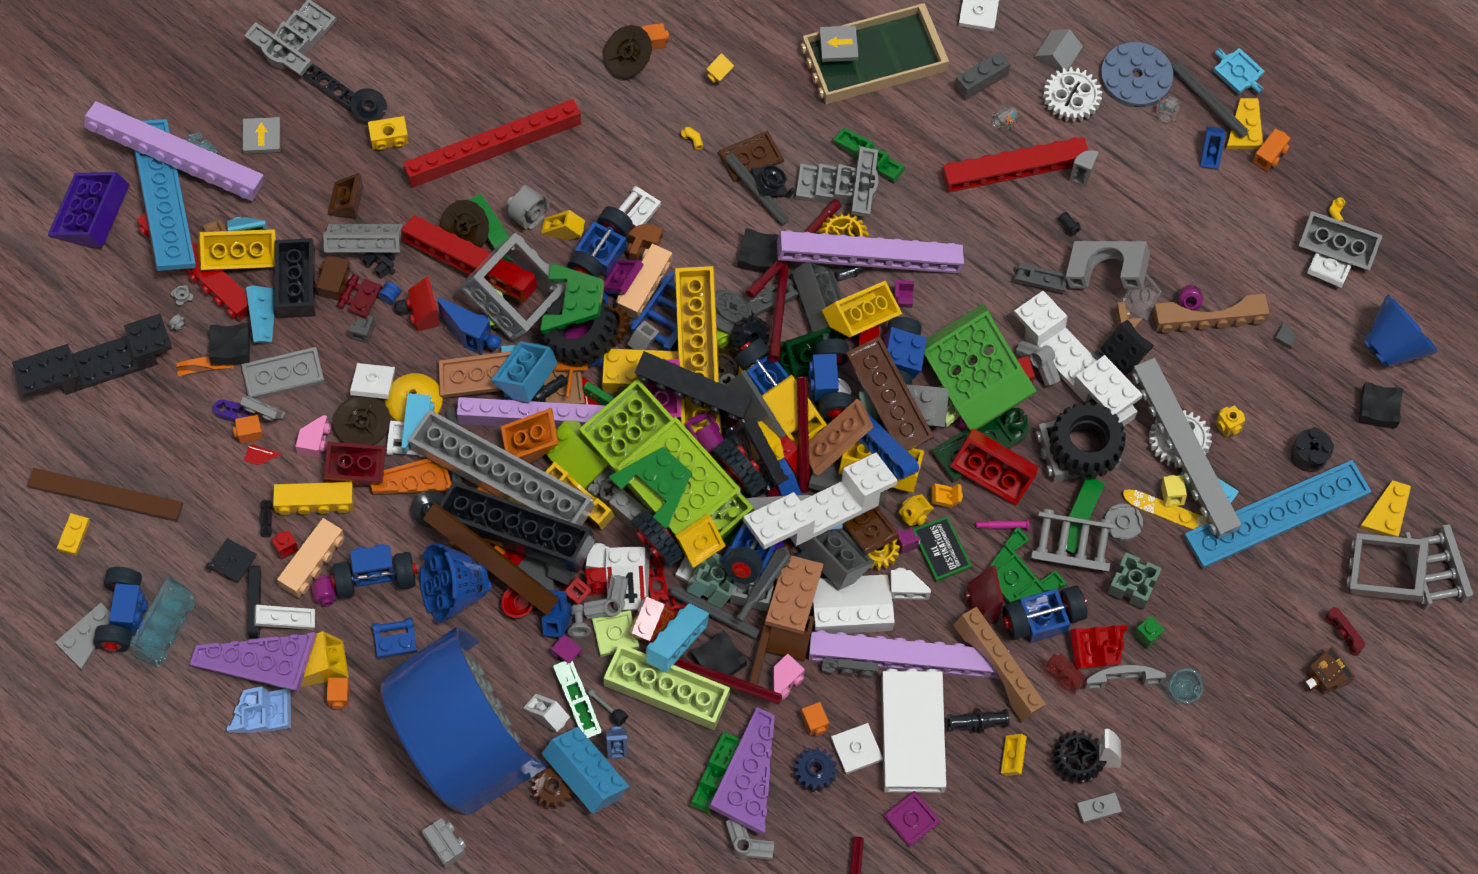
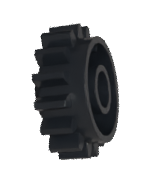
M749 315L748 318L742 317V320L737 321L731 334V345L735 346L734 351L740 353L742 346L748 342L753 343L759 338L767 345L768 343L765 339L770 336L766 334L769 330L766 327L767 323L761 318Z

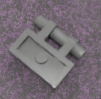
M250 396L242 397L240 402L241 405L246 406L245 410L252 413L260 412L263 414V418L271 421L278 418L283 420L286 415L279 407L270 406L265 401L254 399Z

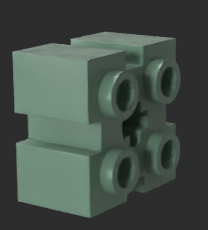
M1126 552L1111 583L1108 594L1121 600L1123 596L1131 599L1130 604L1144 610L1162 568L1147 562L1146 566L1140 564V558Z
M713 554L693 568L692 573L694 575L690 578L686 591L699 598L704 595L708 597L707 602L722 608L731 597L734 580L727 575L725 563L718 561L719 556Z

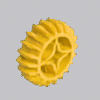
M842 212L839 217L835 214L832 216V219L828 217L819 229V234H847V236L855 237L851 233V230H853L857 237L864 236L868 238L869 235L866 231L867 227L863 225L862 220L857 221L856 216L851 218L849 213L847 216H843Z

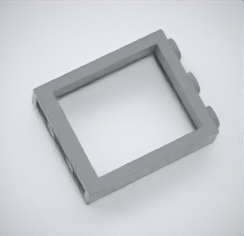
M1056 420L1039 424L1037 432H1035L1036 441L1042 447L1040 450L1041 457L1047 463L1046 472L1048 477H1051L1053 483L1079 477L1076 474L1074 476L1069 475V471L1066 469L1065 471L1059 469L1058 464L1053 460L1054 454L1050 453L1051 444L1049 443L1048 433L1052 432ZM1121 458L1119 462L1115 465L1114 469L1119 468L1122 461Z
M1357 533L1356 539L1352 540V551H1355L1354 558H1350L1349 569H1352V576H1348L1347 588H1350L1351 594L1423 602L1429 540ZM1363 543L1420 549L1415 590L1358 584Z

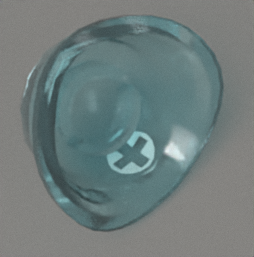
M1180 669L1171 677L1169 683L1170 692L1176 700L1182 703H1193L1204 692L1203 678L1193 669Z

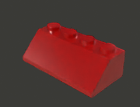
M974 428L971 429L950 465L951 468L1015 505L1018 504L1036 477L1039 466Z

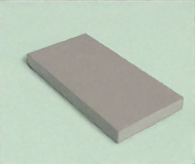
M316 347L241 364L248 396L254 399L325 383Z

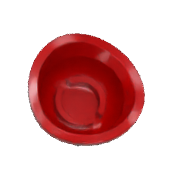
M511 587L503 594L501 606L506 615L513 618H521L532 611L534 605Z

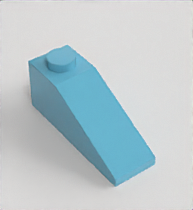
M407 394L401 446L402 454H407L411 448L408 439L429 410L434 412L435 402H431V395Z

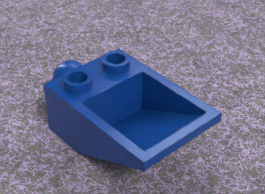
M439 297L440 318L464 348L482 355L486 346L491 349L500 347L501 338L497 334H491L490 320L482 314L477 315Z

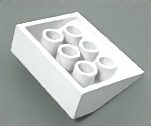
M888 574L861 576L854 584L841 590L829 578H820L812 604L813 617H815L814 632L823 630L827 633L835 634L837 632L893 631L895 622Z

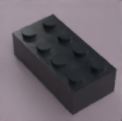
M313 238L275 240V309L278 317L316 316L315 246Z

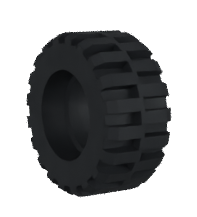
M565 294L560 296L561 299L558 301L555 300L551 308L548 307L545 312L546 315H562ZM602 299L600 317L594 319L592 328L582 337L575 339L566 338V332L571 325L569 324L562 329L549 330V333L543 334V338L560 361L563 363L567 362L568 365L572 366L575 363L578 366H584L585 363H594V360L598 358L600 360L604 357L603 354L605 352L608 353L612 349L611 344H615V335L618 334V323L612 310L605 300Z
M1084 402V405L1076 403L1073 404L1072 408L1067 407L1063 413L1058 415L1050 435V453L1054 454L1053 460L1055 463H1060L1059 467L1063 471L1066 469L1069 471V475L1074 476L1076 474L1081 479H1085L1086 476H1089L1090 479H1095L1098 474L1101 477L1106 475L1107 471H1112L1115 468L1125 447L1126 433L1123 432V423H1118L1119 417L1116 414L1112 415L1109 408H1101V404L1098 403L1095 405H1091V402ZM1079 429L1092 430L1101 436L1105 447L1097 452L1082 451L1072 443L1070 434Z

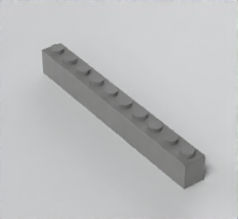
M1153 358L1134 366L1133 374H1131L1132 379L1136 385H1139L1140 392L1143 394L1142 399L1144 401L1147 400L1150 406L1148 407L1149 412L1158 422L1159 432L1161 434L1164 433L1167 439L1165 440L1166 445L1175 455L1176 465L1182 468L1184 472L1183 478L1186 484H1190L1194 500L1199 501L1201 505L1200 511L1204 518L1207 517L1211 533L1213 535L1216 534L1217 538L1220 539L1239 531L1242 524L1156 359Z

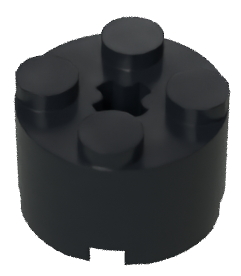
M1317 427L1304 430L1297 436L1291 447V460L1302 471L1317 472L1327 464L1333 453L1334 444L1330 437Z

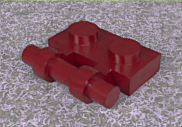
M353 274L351 279L347 280L346 288L338 298L337 307L343 309L347 304L350 306L348 309L349 313L367 319L378 298L379 291L382 290V285L364 279L362 284H358L357 282L360 277ZM353 290L357 292L355 298L350 297Z

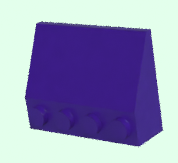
M117 172L75 173L48 236L86 247H103L130 184Z

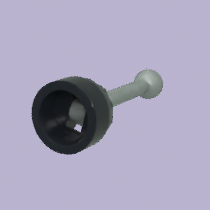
M593 689L588 691L589 697L596 699L612 713L611 720L616 726L620 727L625 723L629 716L625 711L621 709L613 710L595 694Z

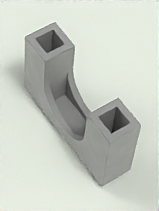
M1074 241L1066 274L1069 287L1088 288L1092 270L1098 263L1106 259H1119L1123 261L1120 278L1124 289H1143L1150 257L1147 241Z

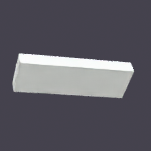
M255 605L254 626L314 630L315 609Z

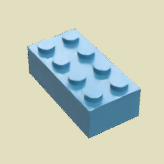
M579 727L553 738L542 752L544 758L592 814L619 801L629 788V785Z

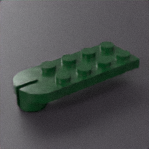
M1011 408L977 429V431L1010 449L1026 438L1029 430L1027 414L1024 415L1025 411L1023 409ZM1021 418H1023L1021 422L1015 423L1016 421H1018V420H1020ZM969 428L932 450V454L953 482L965 476L951 468L950 465L971 431Z

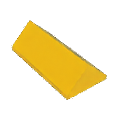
M275 229L199 232L197 254L200 270L275 267Z

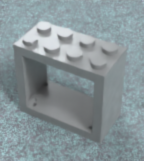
M516 232L502 241L459 286L512 341L526 333L545 313L548 307L566 290L564 282H550V265L544 262L538 256V253L531 249L525 243L523 237L517 235ZM506 253L520 268L531 271L536 275L537 285L548 296L527 320L484 278Z

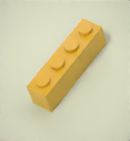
M353 483L274 484L273 506L275 512L280 515H289L290 513L306 515L310 512H318L320 514H327L329 512L348 513L349 511H354Z

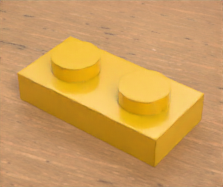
M70 513L57 550L77 556L90 519Z
M1023 734L1006 736L1001 774L1004 776L1022 774L1027 736Z

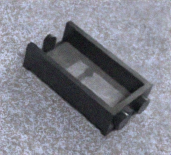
M756 417L751 420L745 418L737 422L738 427L734 425L726 429V434L723 435L724 439L730 440L736 447L740 445L747 453L746 457L749 461L754 460L759 466L760 476L763 477L766 485L755 493L752 498L765 494L789 479L788 475L784 474L780 463L759 424L756 422Z

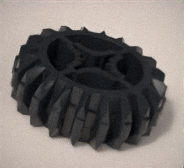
M1073 730L1072 735L1066 732L1065 738L1060 736L1059 742H1055V749L1051 752L1054 756L1051 761L1056 763L1054 770L1060 769L1058 775L1062 776L1065 774L1066 781L1069 778H1073V784H1076L1077 779L1080 780L1081 784H1084L1085 778L1088 782H1091L1093 777L1097 778L1099 776L1098 772L1103 771L1104 767L1102 765L1106 763V761H1099V745H1097L1099 739L1095 738L1092 740V733L1084 736V730L1081 731L1080 735H1078L1076 730ZM1073 744V751L1063 755V750ZM1082 745L1086 746L1089 750L1084 749ZM1076 753L1080 755V757L1082 756L1081 761L1075 757ZM1094 759V765L1084 770L1085 762ZM1068 764H1072L1075 769L1068 766Z

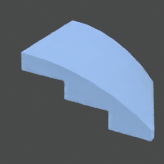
M262 686L243 690L240 702L234 710L235 716L230 726H227V732L256 733L291 728V691L289 689H281L268 692Z

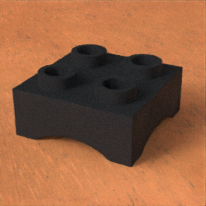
M746 228L738 258V267L765 273L778 259L777 239L779 235L764 234Z
M1126 320L1115 329L1100 349L1127 375L1133 371L1134 366L1140 363L1154 345L1143 338L1135 330L1132 323Z
M248 323L234 326L210 325L209 359L211 365L250 363V329Z
M1365 382L1361 392L1359 422L1397 428L1401 417L1400 408L1403 388L1382 387Z
M725 630L718 633L704 645L694 649L691 657L697 664L730 676L747 666L746 658L735 647Z

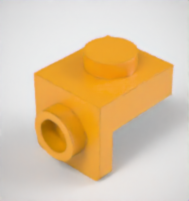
M935 483L931 486L932 504L953 508L961 503L963 498L961 484L949 487Z

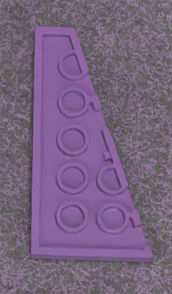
M312 632L305 635L295 634L287 637L277 636L250 639L243 642L232 641L225 644L197 645L189 665L299 692L317 634Z
M756 707L708 808L764 835L775 716Z

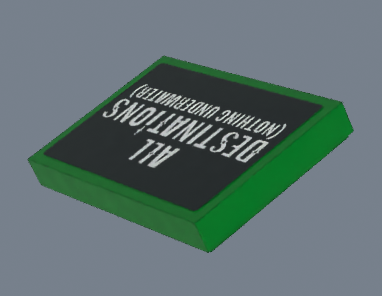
M948 516L913 529L915 536H919L921 539L919 548L935 582L972 568Z

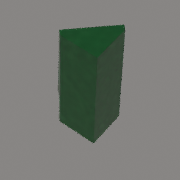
M827 327L780 342L779 364L788 376L793 375L794 378L808 374L809 362H812L813 355H816V344L826 339H841L840 332ZM769 352L766 353V354L763 356V358H765L766 356H768V355H769Z

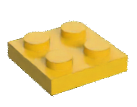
M706 514L675 535L689 564L693 568L726 546L709 514Z

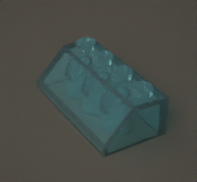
M167 576L130 644L136 659L157 668L160 663L165 661L169 646L175 643L176 633L179 628L184 626L188 611H192L195 605V598L192 592L171 577Z

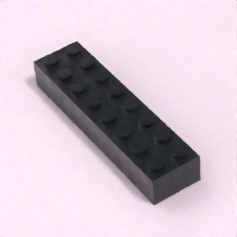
M455 481L452 482L440 503L443 509L483 540L575 573H579L595 543L594 535L589 528Z

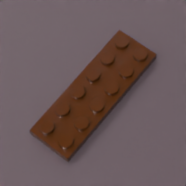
M880 336L846 352L845 355L885 430L903 448L909 451L934 438Z

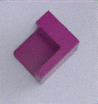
M895 281L894 298L899 307L912 308L914 281Z
M899 528L895 529L899 533L897 545L900 546L899 551L901 554L919 548L921 539L919 536H915L912 528L903 532Z
M565 635L551 648V654L555 659L559 660V658H562L568 664L577 656L580 658L583 655L582 648Z

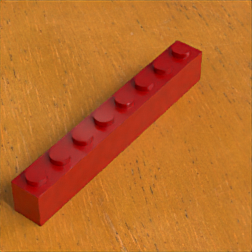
M1073 137L1066 141H1054L1051 144H1039L1031 148H1019L1016 151H1004L996 155H984L976 159L969 158L962 162H949L943 165L942 177L947 193L1073 168L1077 156L1089 150L1084 137Z
M145 212L137 219L139 226L137 229L144 237L147 235L151 242ZM191 241L196 263L195 268L179 270L181 272L185 271L193 283L197 282L200 285V289L206 295L210 294L217 306H223L230 318H235L241 322L250 314L247 293L222 269L200 270L197 246Z
M415 215L401 229L403 242L468 275L490 254L486 249L479 248L470 241H465L456 234L449 233L440 226H435L424 218H419ZM503 258L484 276L492 287L522 302H525L537 289L536 275Z

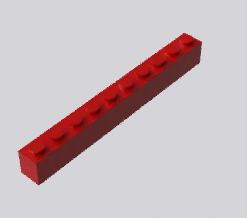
M574 99L405 161L403 162L405 175L411 188L581 125V113Z

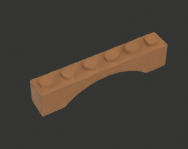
M1266 294L1247 295L1236 305L1216 312L1193 311L1181 307L1174 302L1155 304L1152 311L1155 330L1162 333H1169L1174 330L1188 331L1195 328L1201 330L1209 327L1224 328L1228 325L1243 326L1249 323L1262 324L1267 321L1270 314Z
M977 607L963 614L953 624L963 640L979 650L995 668L1005 686L1010 706L1022 722L1036 714L1046 705Z

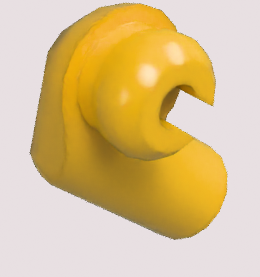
M685 127L681 130V136L684 139L688 137L692 139L695 150H701L704 147L701 135L691 127Z
M1339 197L1333 200L1329 208L1331 217L1344 222V219L1340 212L1345 205L1343 198Z

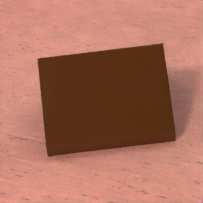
M356 173L335 182L328 215L350 219L357 218L363 191L361 174Z

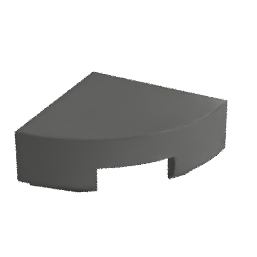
M1284 323L1274 340L1291 349L1294 343V334L1290 327Z

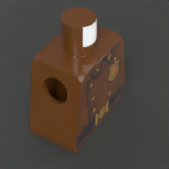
M1331 647L1309 667L1307 675L1310 678L1305 680L1303 684L1309 692L1318 688L1322 694H1327L1349 685L1355 678V675L1336 650Z

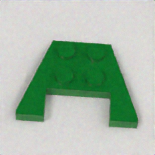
M551 264L550 282H567L562 315H543L541 332L546 334L552 329H562L566 325L575 322L579 324L600 317L605 285L603 279L560 265Z
M661 447L612 474L609 479L623 490L635 476H638L666 502L653 518L667 530L690 481L692 472L669 451Z
M1019 527L1014 530L1012 536L990 565V567L996 565L1002 596L1008 604L1018 602L1025 597L1054 589H1061L1067 585V582L1056 570L1039 581L1015 553L1029 542V538Z

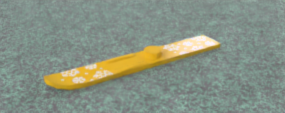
M1130 489L1123 492L1125 500L1130 505L1191 530L1209 523L1207 518L1181 507H1165L1163 500L1143 492Z

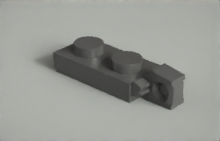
M823 659L822 672L833 674L836 671H841L843 675L858 673L866 678L877 675V663Z

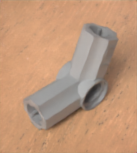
M1025 341L1019 343L1016 349L1017 356H1020V358L1029 356L1031 363L1039 369L1045 386H1050L1060 381V376L1053 361L1055 359V352L1049 345L1039 347Z
M612 575L607 598L585 601L584 613L587 619L617 616L625 607L624 600L628 578L621 575ZM610 602L617 603L619 609H613L610 605Z
M731 819L725 822L736 858L740 860L747 858L773 860L774 841L750 839L745 826ZM746 845L748 849L742 851L738 849V846Z

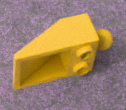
M790 375L764 393L762 397L786 435L798 445L797 381L793 375ZM808 398L810 441L827 424Z

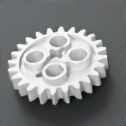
M1070 67L1069 72H1067L1063 68L1062 73L1056 71L1055 76L1051 74L1050 79L1046 80L1043 90L1044 104H1049L1048 110L1053 109L1052 115L1058 113L1059 119L1065 116L1066 121L1072 118L1073 122H1075L1076 118L1082 121L1084 116L1089 119L1090 114L1094 115L1101 104V85H1096L1097 79L1091 80L1092 74L1086 76V70L1080 73L1079 68L1075 72ZM1077 83H1080L1077 87L1076 93L1073 94L1075 86L1077 85ZM1073 94L1069 105L1065 106L1069 100V96Z
M1184 410L1183 413L1206 455V453H1209L1212 443V434L1209 433L1210 427H1205L1206 421L1199 422L1200 416L1194 418L1193 412L1186 415V410ZM1155 420V424L1151 426L1152 431L1149 433V437H1151L1149 444H1152L1151 450H1156L1155 457L1161 455V462L1166 459L1168 460V466L1173 462L1175 468H1177L1174 460L1175 455L1172 450L1168 449L1165 442L1167 439L1164 433L1161 434L1159 432L1158 422Z

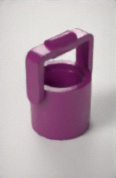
M709 412L690 418L684 425L711 456L714 455L712 450L725 440L719 432V425ZM707 418L710 425H707L695 434L691 425L702 422Z

